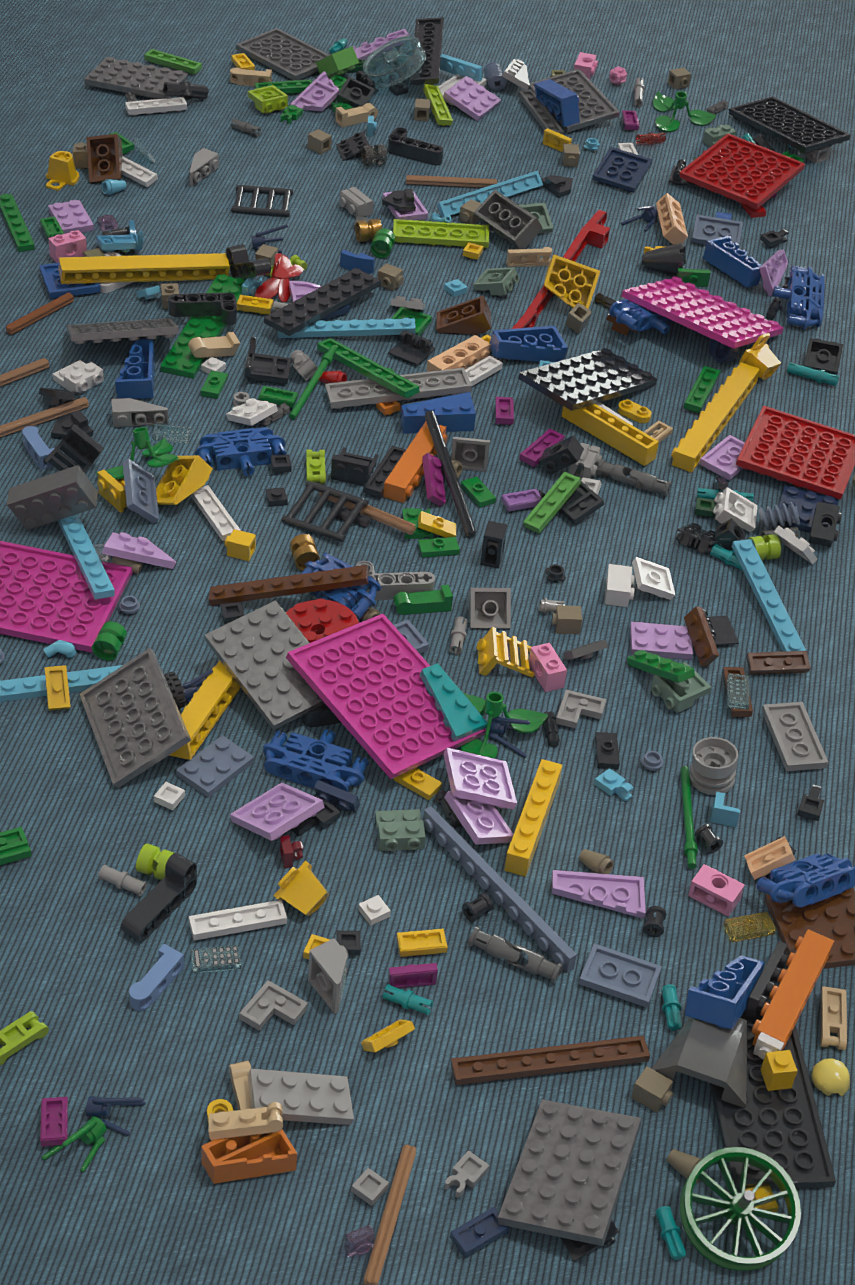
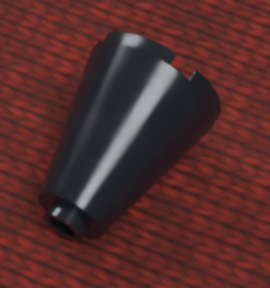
M678 243L645 252V255H642V265H645L647 269L677 275L678 268L683 269V266L686 264L685 243Z

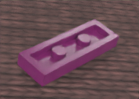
M549 429L520 453L519 460L535 467L540 463L539 460L544 450L563 441L565 436Z
M426 453L422 458L427 499L441 507L446 503L442 464L437 457Z

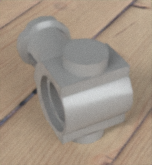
M301 350L293 351L290 358L294 368L305 380L311 379L318 367L306 353L304 354Z

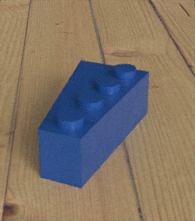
M551 79L534 84L536 98L545 107H548L551 114L555 113L557 115L556 119L558 121L561 120L564 127L580 123L579 97L576 93Z
M730 236L707 241L703 254L704 260L708 261L710 265L717 267L721 272L728 274L733 280L740 282L744 287L750 288L759 285L761 278L759 268L762 265L753 257H748V253L745 250H740L738 243L731 242L732 238Z
M555 326L493 330L489 342L494 358L559 362L565 359L568 350L567 345Z
M146 338L135 340L129 351V357L124 362L125 366L120 370V376L115 381L117 399L154 398L153 339Z
M470 392L402 405L400 423L403 434L418 433L426 422L425 412L431 410L434 411L438 424L446 427V432L474 431L476 412Z
M741 955L727 964L724 971L713 973L712 979L702 980L698 988L692 987L688 989L685 1016L715 1024L723 1029H733L747 1008L749 997L763 972L764 962Z

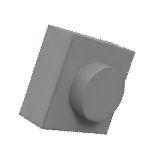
M367 1168L352 1185L351 1192L373 1206L388 1189L389 1182Z

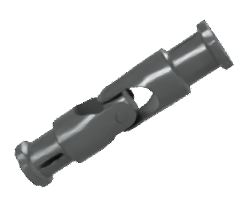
M601 459L597 468V475L602 474L611 477L612 480L649 492L655 491L663 494V496H668L672 481H663L657 479V476L619 464L613 465L605 462L603 459Z
M478 926L474 928L468 941L469 946L479 947L485 950L486 954L495 958H505L511 965L537 976L539 974L550 979L553 984L557 982L563 969V964H555L545 959V956L523 946L512 945L505 938L496 934L492 936L485 933ZM523 952H525L529 958L527 965H522L518 963L519 960L523 957Z

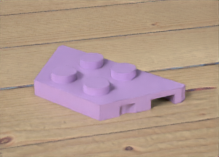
M323 72L290 105H295L303 110L323 111L337 98L339 89L331 79H328L326 72Z
M112 533L102 551V554L174 569L176 564L174 559L147 538L131 537L127 533Z

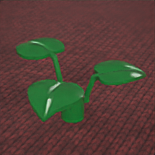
M684 91L676 92L675 100L657 92L653 100V107L659 112L674 110L671 118L663 115L656 119L655 124L657 128L664 132L678 130L680 122L674 118L677 109H683L685 105L688 116L691 117V122L698 126L708 125L716 118V115L698 109L691 110L690 112L689 101H686L687 93Z
M147 427L136 428L132 431L134 441L131 442L130 460L134 461L135 447L137 446L139 450L147 449L142 452V456L153 457L152 460L147 462L149 467L158 468L179 461L178 456L167 454L173 451V446L165 438L151 446ZM123 466L105 470L116 480L124 477Z
M499 692L488 693L486 700L463 693L482 716L487 713L488 721L483 742L477 739L462 745L461 751L495 759L498 753L497 746L487 743L492 718L498 717L503 711L505 718L530 721L529 725L511 723V727L521 733H532L538 730L547 719V714L527 709H513L508 713L506 710L507 705L503 704L504 697Z

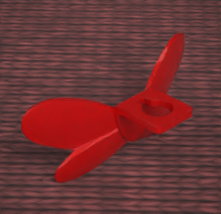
M278 253L274 257L275 263L271 278L258 287L254 297L272 299L278 293L280 301H288L290 297L289 278L301 275L303 268L299 265H291L287 256Z

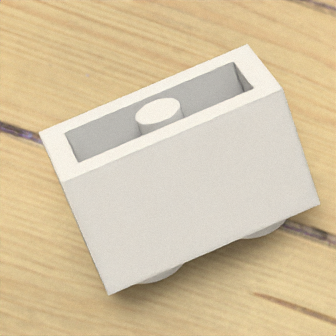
M609 564L604 604L628 607L629 599L633 600L635 589L631 588L634 587L635 583L632 567Z

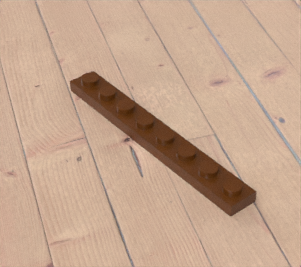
M367 565L212 586L210 587L209 603L210 606L367 585L369 569Z
M643 1035L451 1058V1069L455 1085L649 1062L650 1054Z

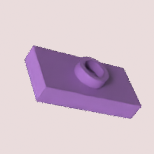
M537 489L503 494L501 498L508 511L536 507L542 499Z

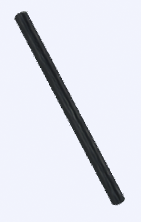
M426 411L425 420L441 461V466L466 537H474L476 530L434 411Z

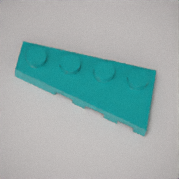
M438 663L421 670L420 677L430 696L434 697L437 710L443 714V722L446 728H450L452 732L451 737L454 742L486 729L487 721Z

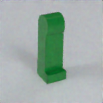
M449 584L441 585L440 590L409 594L407 592H399L393 597L396 611L401 615L452 611L453 595Z

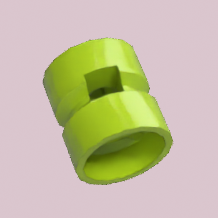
M776 534L748 538L752 540L761 560L765 558L766 560L777 559L780 557L781 543Z
M146 843L138 855L136 871L148 876L154 874L156 879L162 880L165 877L167 860L175 852L166 849L161 852L159 847Z

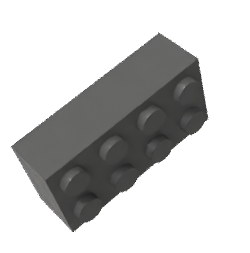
M494 190L474 211L481 224L489 225L491 231L517 249H524L543 229L537 217L497 190Z
M79 465L9 488L7 506L27 530L96 508L98 491Z

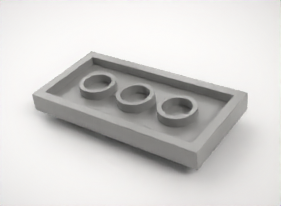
M803 702L766 704L762 706L761 711L786 771L827 768V757Z
M250 1069L248 1073L251 1109L267 1107L272 1102H278L283 1107V1115L281 1116L283 1120L351 1125L354 1120L348 1078L346 1076Z

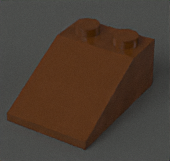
M118 134L86 137L89 182H103L106 179L121 180L123 155L122 142Z
M484 295L437 312V332L476 335L491 329V311Z

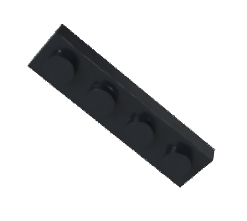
M391 446L364 485L363 493L379 498L382 497L384 494V482L406 449Z
M778 941L749 997L746 1016L755 1018L758 1010L762 1011L764 1004L767 1002L766 995L770 996L775 985L773 981H778L782 971L781 967L785 968L789 958V955L786 954L788 944Z

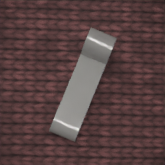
M360 561L356 564V566L367 565L369 576L380 584L381 590L376 591L375 600H393V597L399 592H407L409 594L434 590L435 576L430 572L375 573L371 562Z

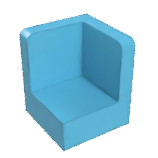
M716 792L710 822L737 827L740 810L724 806L725 793Z

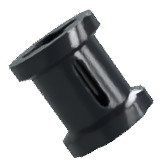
M710 824L702 825L694 834L695 838L703 843L708 854L715 853L723 845V840L714 834Z
M481 893L470 903L465 902L462 905V910L469 921L475 922L478 916L492 911L493 904L485 893Z
M651 906L646 909L647 923L644 924L643 931L650 937H659L664 933L663 921L666 919L667 913L662 907Z

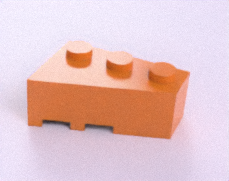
M282 1129L272 1133L215 1139L201 1146L202 1165L213 1184L296 1171L297 1152Z

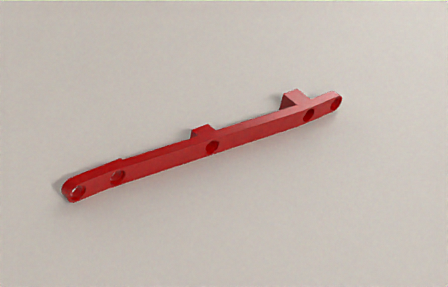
M598 210L576 236L563 258L576 262L587 244L601 249L607 244L610 228L604 226L607 220V212ZM543 286L524 315L512 329L534 327L537 318L553 296V293Z

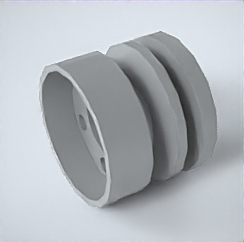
M719 737L704 738L695 744L690 770V782L694 788L708 795H716V792L726 793L732 789L735 784L738 750L735 745Z

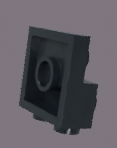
M348 77L337 94V99L355 108L362 107L371 101L375 89L354 78Z
M810 338L804 366L820 371L825 370L827 373L837 375L843 344Z

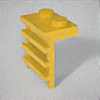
M104 469L97 472L99 494L119 512H123L124 508L127 507L124 477L116 480Z
M494 627L488 631L483 639L481 638L478 641L476 648L478 650L477 663L479 664L480 674L487 676L498 663L529 677L534 676V672L530 671L528 652H530L531 646L527 645V641L519 642L516 636L507 637L506 632L502 631L500 634L496 632ZM507 643H509L510 661H511V662H508L509 659H508V647H507ZM518 647L520 649L521 667L519 666Z

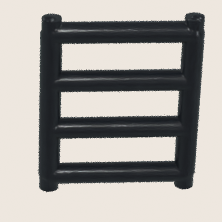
M236 185L237 195L235 205L231 208L232 212L290 216L288 208L290 195H293V189ZM243 192H253L250 207H241ZM259 193L268 194L266 209L257 208ZM275 194L284 195L282 210L272 209Z
M307 481L306 489L287 516H282L281 521L306 531L344 542V535L362 508L368 506L369 501L315 482ZM313 490L321 492L322 495L304 521L295 519V516ZM330 496L339 498L320 527L311 524ZM347 501L356 504L337 533L328 530Z

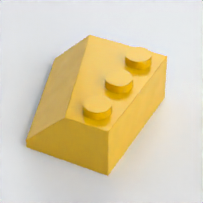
M553 255L545 274L543 286L572 308L580 303L589 309L600 271Z

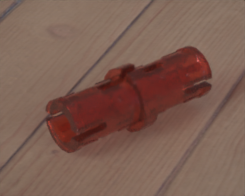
M649 132L648 134H637L635 140L637 144H653L655 142H665L666 136H662L665 133Z

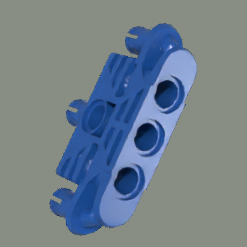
M792 265L788 289L774 286L772 297L787 299L786 318L788 325L802 327V330H806L807 327L813 325L820 327L823 319L825 276L823 274L821 277L816 275L810 266L803 268Z
M628 299L616 301L609 310V314L612 317H617L616 322L618 324L623 323L638 332L655 328L662 334H667L670 325L666 324V321L668 323L672 322L671 319Z
M265 427L205 435L200 439V446L195 451V455H199L211 467L214 465L213 459L218 471L242 468L245 476H248L247 471L249 476L253 475L255 471L253 466L271 464L270 456H272V451L275 455H287L284 449L285 440L280 436L273 435V431Z
M323 553V559L305 563L306 568L301 574L353 566L328 553ZM369 576L367 585L309 593L318 599L334 601L348 607L359 620L370 606H376V591H380L381 586L374 578Z
M329 729L323 731L319 740L293 732L290 738L284 732L278 738L280 731H277L271 742L263 745V753L266 756L264 766L267 772L314 788L319 780L348 792L349 786H357L364 782L363 773L369 761L363 757L361 763H359L362 756H358L352 768H350L352 764V750L333 745L332 742L336 738V734L330 730L328 736H326Z
M816 853L771 870L770 880L766 877L760 878L757 882V889L770 895L773 902L783 903L793 900L794 906L803 907L854 887L855 867H852V863L848 858L839 859L829 853L824 856Z

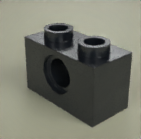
M573 435L546 448L539 462L548 474L551 475L578 462L584 448Z
M817 502L808 543L831 547L833 541H837L839 531L835 529L836 524H840L842 513H839L840 506ZM827 522L830 524V527H824L822 523Z
M488 521L483 536L480 565L499 569L504 555L507 524Z

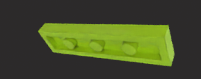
M424 84L423 90L427 100H430V107L437 124L442 126L452 125L453 119L438 85Z

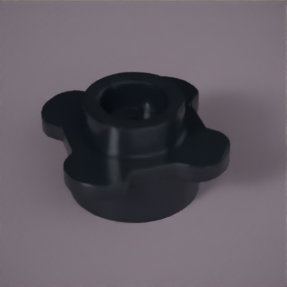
M553 564L545 569L548 581L558 582L566 580V576L563 574L564 568L561 565Z

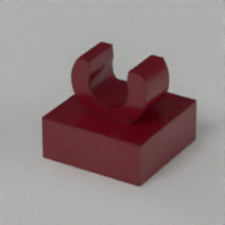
M289 835L280 837V855L284 869L293 868V859L299 860L303 858L302 842L296 841L291 843Z

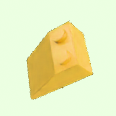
M199 455L178 456L179 461L168 465L156 488L157 504L177 505L205 485L213 468Z

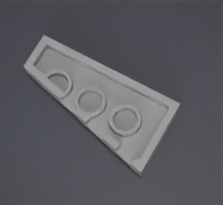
M514 59L504 71L502 77L527 90L529 87L527 66L524 65L523 61Z

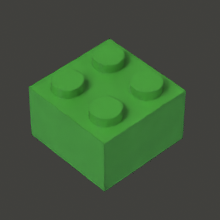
M352 46L316 62L320 75L326 72L328 79H331L336 74L342 75L354 69V65L358 64L359 61Z

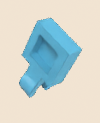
M254 277L247 278L242 285V295L254 296L256 288L262 284V278L259 280H254Z
M610 768L595 778L594 785L608 795L612 796L616 793L624 801L632 798L629 792L634 787Z

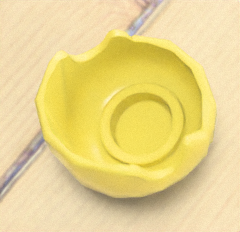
M831 1058L823 1059L812 1068L811 1081L815 1088L821 1090L825 1095L829 1096L833 1093H838L840 1096H843L850 1088V1074L841 1061Z

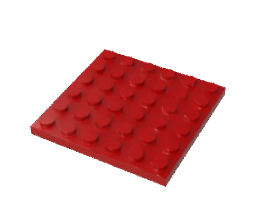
M727 133L681 170L679 175L685 181L692 182L724 197L758 209L804 169L805 163Z
M763 405L737 458L736 465L743 469H749L761 475H767L779 481H786L795 486L804 487L813 492H819L841 500L855 467V435Z

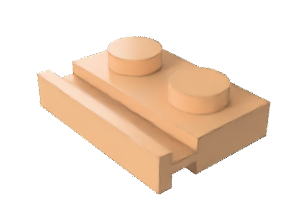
M785 836L744 855L754 880L768 875L773 869L795 861Z

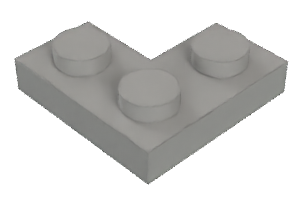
M401 296L391 299L390 305L425 310L426 303H422V299L411 298V301H406V297Z
M566 690L556 718V724L577 728L580 715L601 719L607 699Z
M268 980L239 1013V1019L259 1031L273 1014L295 1025L307 1011L308 1002Z

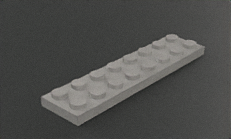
M456 368L400 375L419 386L420 393L410 398H403L372 379L325 384V391L331 409H341L348 406L358 407L365 404L374 405L382 402L472 392V386L465 369Z

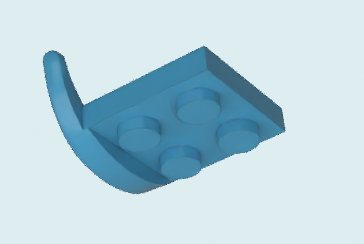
M130 220V235L96 236V242L104 252H114V250L129 252L131 249L133 251H141L143 248V231H138L137 236L135 223L133 220Z

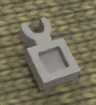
M468 1151L453 1167V1175L446 1179L444 1189L448 1190L450 1186L456 1185L459 1188L456 1190L455 1197H461L464 1194L465 1185L467 1184L473 1189L489 1171V1165Z

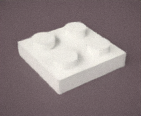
M252 398L246 400V403L241 406L234 407L226 415L229 421L252 426L277 412L278 409L276 404Z
M780 526L776 528L774 532L785 546L812 565L817 560V557L814 555L815 550L809 546L810 544L802 537L798 539L795 533L787 527L785 530Z
M636 557L632 564L638 589L672 600L675 596L669 568Z

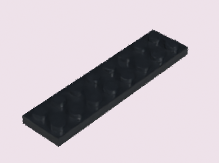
M444 17L416 19L410 85L439 84Z
M355 268L264 317V324L291 336L380 287L381 280Z

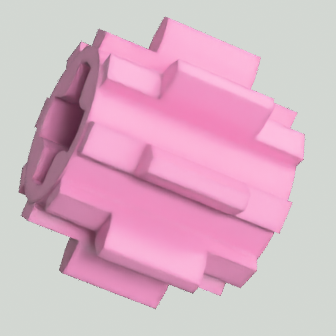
M617 66L610 70L609 79L611 83L620 85L626 81L627 73L624 68L622 69V67Z

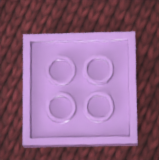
M468 76L445 91L443 95L445 99L477 121L498 106L501 101L495 94H492Z
M446 748L443 755L452 796L514 810L517 801L506 761Z
M280 783L231 813L230 817L233 823L273 841L280 838L288 830L297 827L299 823L307 818L316 815L318 811L324 808L323 800L287 784Z

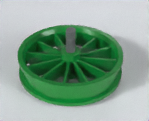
M729 1147L714 1151L704 1157L692 1170L684 1184L680 1197L681 1222L692 1245L706 1259L729 1270L752 1271L773 1263L791 1244L800 1224L801 1207L799 1195L790 1176L772 1158L749 1148ZM725 1162L743 1163L739 1194ZM718 1164L729 1193L704 1171ZM748 1164L766 1173L753 1191H745ZM768 1176L781 1190L780 1193L753 1201L754 1193ZM697 1178L723 1200L692 1193ZM784 1198L788 1215L754 1207ZM692 1202L724 1210L695 1219ZM726 1217L728 1221L711 1242L698 1227L699 1224ZM757 1217L786 1223L787 1229L783 1239ZM730 1223L735 1225L732 1254L726 1253L713 1245ZM751 1224L776 1245L773 1250L762 1254ZM741 1225H743L753 1249L754 1257L737 1256Z

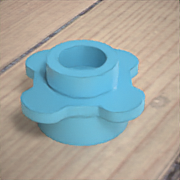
M588 138L585 141L586 145H584V148L589 151L598 150L600 144L597 139Z

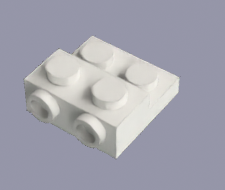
M81 360L52 374L55 382L69 391L79 393L104 382L103 369L92 362L86 364Z
M728 487L723 492L717 494L715 498L717 505L713 510V513L716 514L715 519L722 524L732 518L742 529L751 533L755 529L758 505Z

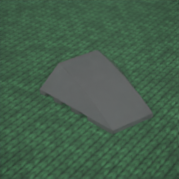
M690 1017L651 1069L672 1081L678 1071L723 1087L724 1092L721 1100L746 1108L747 1020L739 1018L733 1029H723L715 1024Z

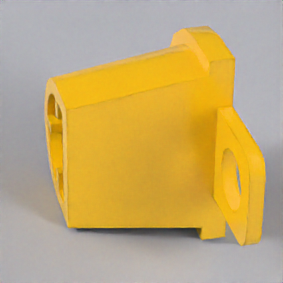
M58 151L49 157L46 178L51 180L46 183V188L59 191L66 184L74 186L79 181V173L75 169L73 155L70 152ZM58 183V184H60V185H59V186H53L52 184Z
M769 333L761 335L753 347L745 351L739 364L742 362L759 368L758 377L762 380L773 375L781 364L769 349V346L765 344L770 337Z
M305 861L298 869L293 867L278 882V886L281 888L273 896L278 900L287 901L305 915L310 916L323 905L329 893L311 871L312 865Z

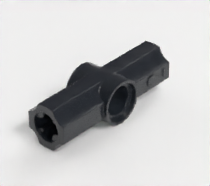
M182 81L180 83L165 82L163 87V94L165 96L184 97L185 100L192 98L206 99L209 93L206 85L191 84L190 81Z

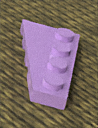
M405 29L387 34V38L379 37L372 43L364 42L361 43L362 46L358 48L353 46L358 59L369 60L374 56L381 55L384 51L393 49L399 44L406 43L410 36Z
M784 249L778 250L759 268L763 278V288L767 291L768 296L773 295L774 286H779L788 265Z
M553 870L552 894L645 918L644 877Z

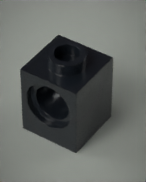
M731 518L717 526L714 539L724 549L733 551V541L745 540L746 532Z

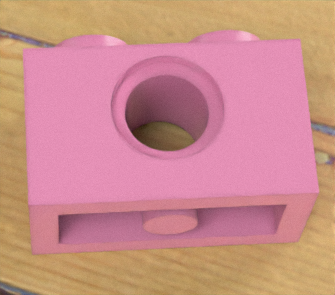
M580 52L574 70L580 69L590 80L591 76H594L598 65L596 55Z
M79 230L48 238L49 253L56 263H59V257H83V251H87L86 238Z
M546 643L531 647L529 667L534 672L544 691L549 692L564 688L567 669L551 644Z
M704 864L691 881L688 896L729 917L741 900L745 885Z

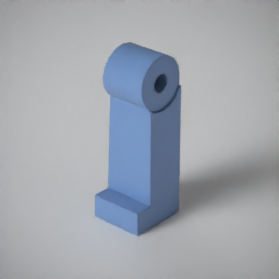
M25 427L22 430L24 436L23 444L39 469L43 470L54 467L49 462L47 464L43 462L54 448L49 449L39 436L37 427Z
M166 944L161 946L158 950L159 960L140 982L134 983L129 989L130 1006L134 1010H146L155 1002L184 969V954Z

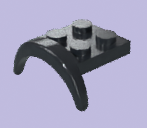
M252 337L244 377L261 382L288 384L291 358L255 353L256 337Z
M582 462L578 463L577 469L573 474L581 480L584 472V464ZM581 481V484L559 511L576 525L604 505V500ZM541 490L538 491L542 498L546 495Z

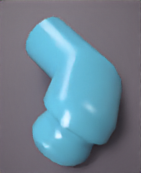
M434 212L431 214V222H451L450 215L440 218L439 213L436 214Z
M58 640L43 649L48 658L58 652L65 654L68 658L76 654L75 646L62 640Z

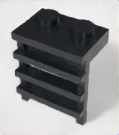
M74 424L43 462L45 464L49 462L59 471L79 465L85 473L104 450V447Z
M343 447L340 455L334 454L332 457L331 479L364 486L371 477V473L373 474L379 455L375 454L374 458L346 453L347 448Z

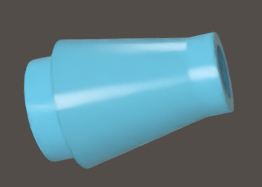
M106 179L102 182V191L104 194L111 195L126 190V182L124 180Z

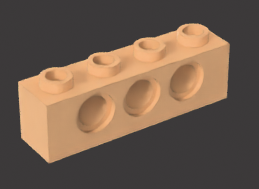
M666 193L656 202L663 237L673 245L683 243L688 235L680 203Z
M474 335L428 360L427 372L464 368L466 370L490 356L491 344Z

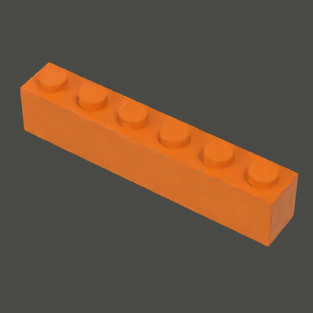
M426 422L384 482L383 497L405 503L407 498L412 496L415 486L419 485L421 477L425 476L422 456L426 453L434 457L438 455ZM439 425L446 444L448 438L446 427Z
M809 929L804 938L799 936L794 947L797 951L796 953H790L786 963L789 967L787 970L782 969L778 978L779 987L774 985L770 993L769 999L772 1000L771 1003L766 1002L760 1014L763 1018L761 1021L757 1019L751 1032L755 1034L753 1045L756 1046L757 1039L762 1032L783 1042V1051L829 958L834 940Z

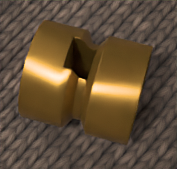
M379 219L369 220L368 223L365 220L356 221L355 234L357 241L366 242L369 239L373 241L375 233L382 229L381 221Z
M301 534L291 540L289 547L297 569L303 571L306 568L305 563L320 560L315 542L310 535Z

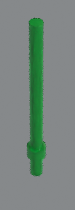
M332 345L321 358L319 367L289 414L290 419H296L326 367L333 361V356L337 351L336 346Z
M683 766L680 770L686 838L684 854L687 856L688 868L695 869L697 867L696 855L698 854V847L694 838L689 767Z

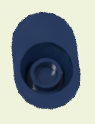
M711 338L709 353L717 362L730 363L735 358H740L738 355L739 347L733 349Z

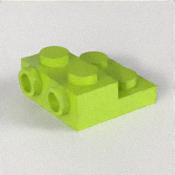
M274 85L248 91V97L255 102V108L262 113H270L273 110H282L288 107V95Z

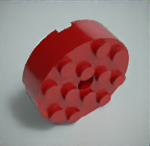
M325 599L298 603L286 612L309 643L359 623L356 615L348 607Z

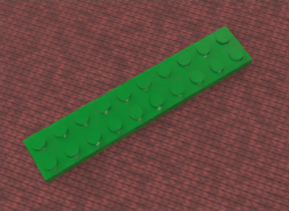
M218 274L206 293H232L235 295L237 303L240 295H242V285L246 280ZM221 316L191 317L160 365V372L194 379L207 357H194L188 347V343L195 337H200L201 339L219 337L226 326L222 323Z

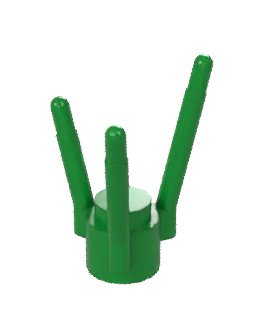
M92 1117L78 1131L69 1136L62 1145H56L44 1154L42 1160L48 1159L80 1137L87 1145L94 1143L80 1169L81 1172H85L97 1150L105 1142L103 1137L107 1132L105 1124L99 1118Z

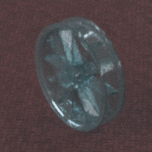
M414 36L399 37L388 41L374 50L365 60L363 71L365 75L375 82V87H389L405 82L407 78L412 76L423 65L426 53L421 48L418 38Z

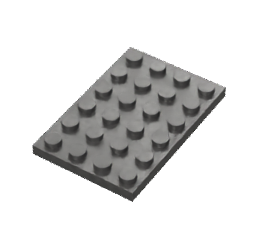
M278 28L236 44V50L245 53L253 60L270 67L272 70L287 76L293 81L319 72L316 62L329 56L325 52Z
M107 57L84 78V84L125 93L131 92V94L156 99H167L172 96H165L163 94L164 83L187 81L188 73Z
M580 69L529 83L528 89H532L535 92V83L551 79L578 95L580 123L564 127L562 121L557 120L566 132H572L619 117V111ZM552 113L551 115L556 119L557 115Z
M171 318L66 325L67 333L71 341H75V344L86 343L85 340H93V343L104 342L103 339H111V341H121V338L139 340V337L146 336V339H156L157 335H164V338L175 337V334H179V328Z
M276 600L205 634L204 640L273 730L325 704L286 659L289 651L307 645L309 642Z
M151 648L79 694L110 778L116 788L123 786L191 741L157 657Z
M542 1099L501 1207L498 1223L509 1227L603 1246L641 1128V1118Z

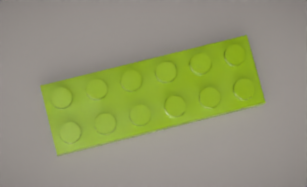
M394 219L393 222L395 242L466 247L469 242L484 246L483 248H489V225Z

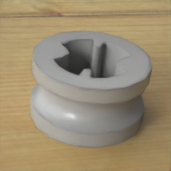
M245 392L235 393L233 405L236 407L246 403V400L249 399V394Z

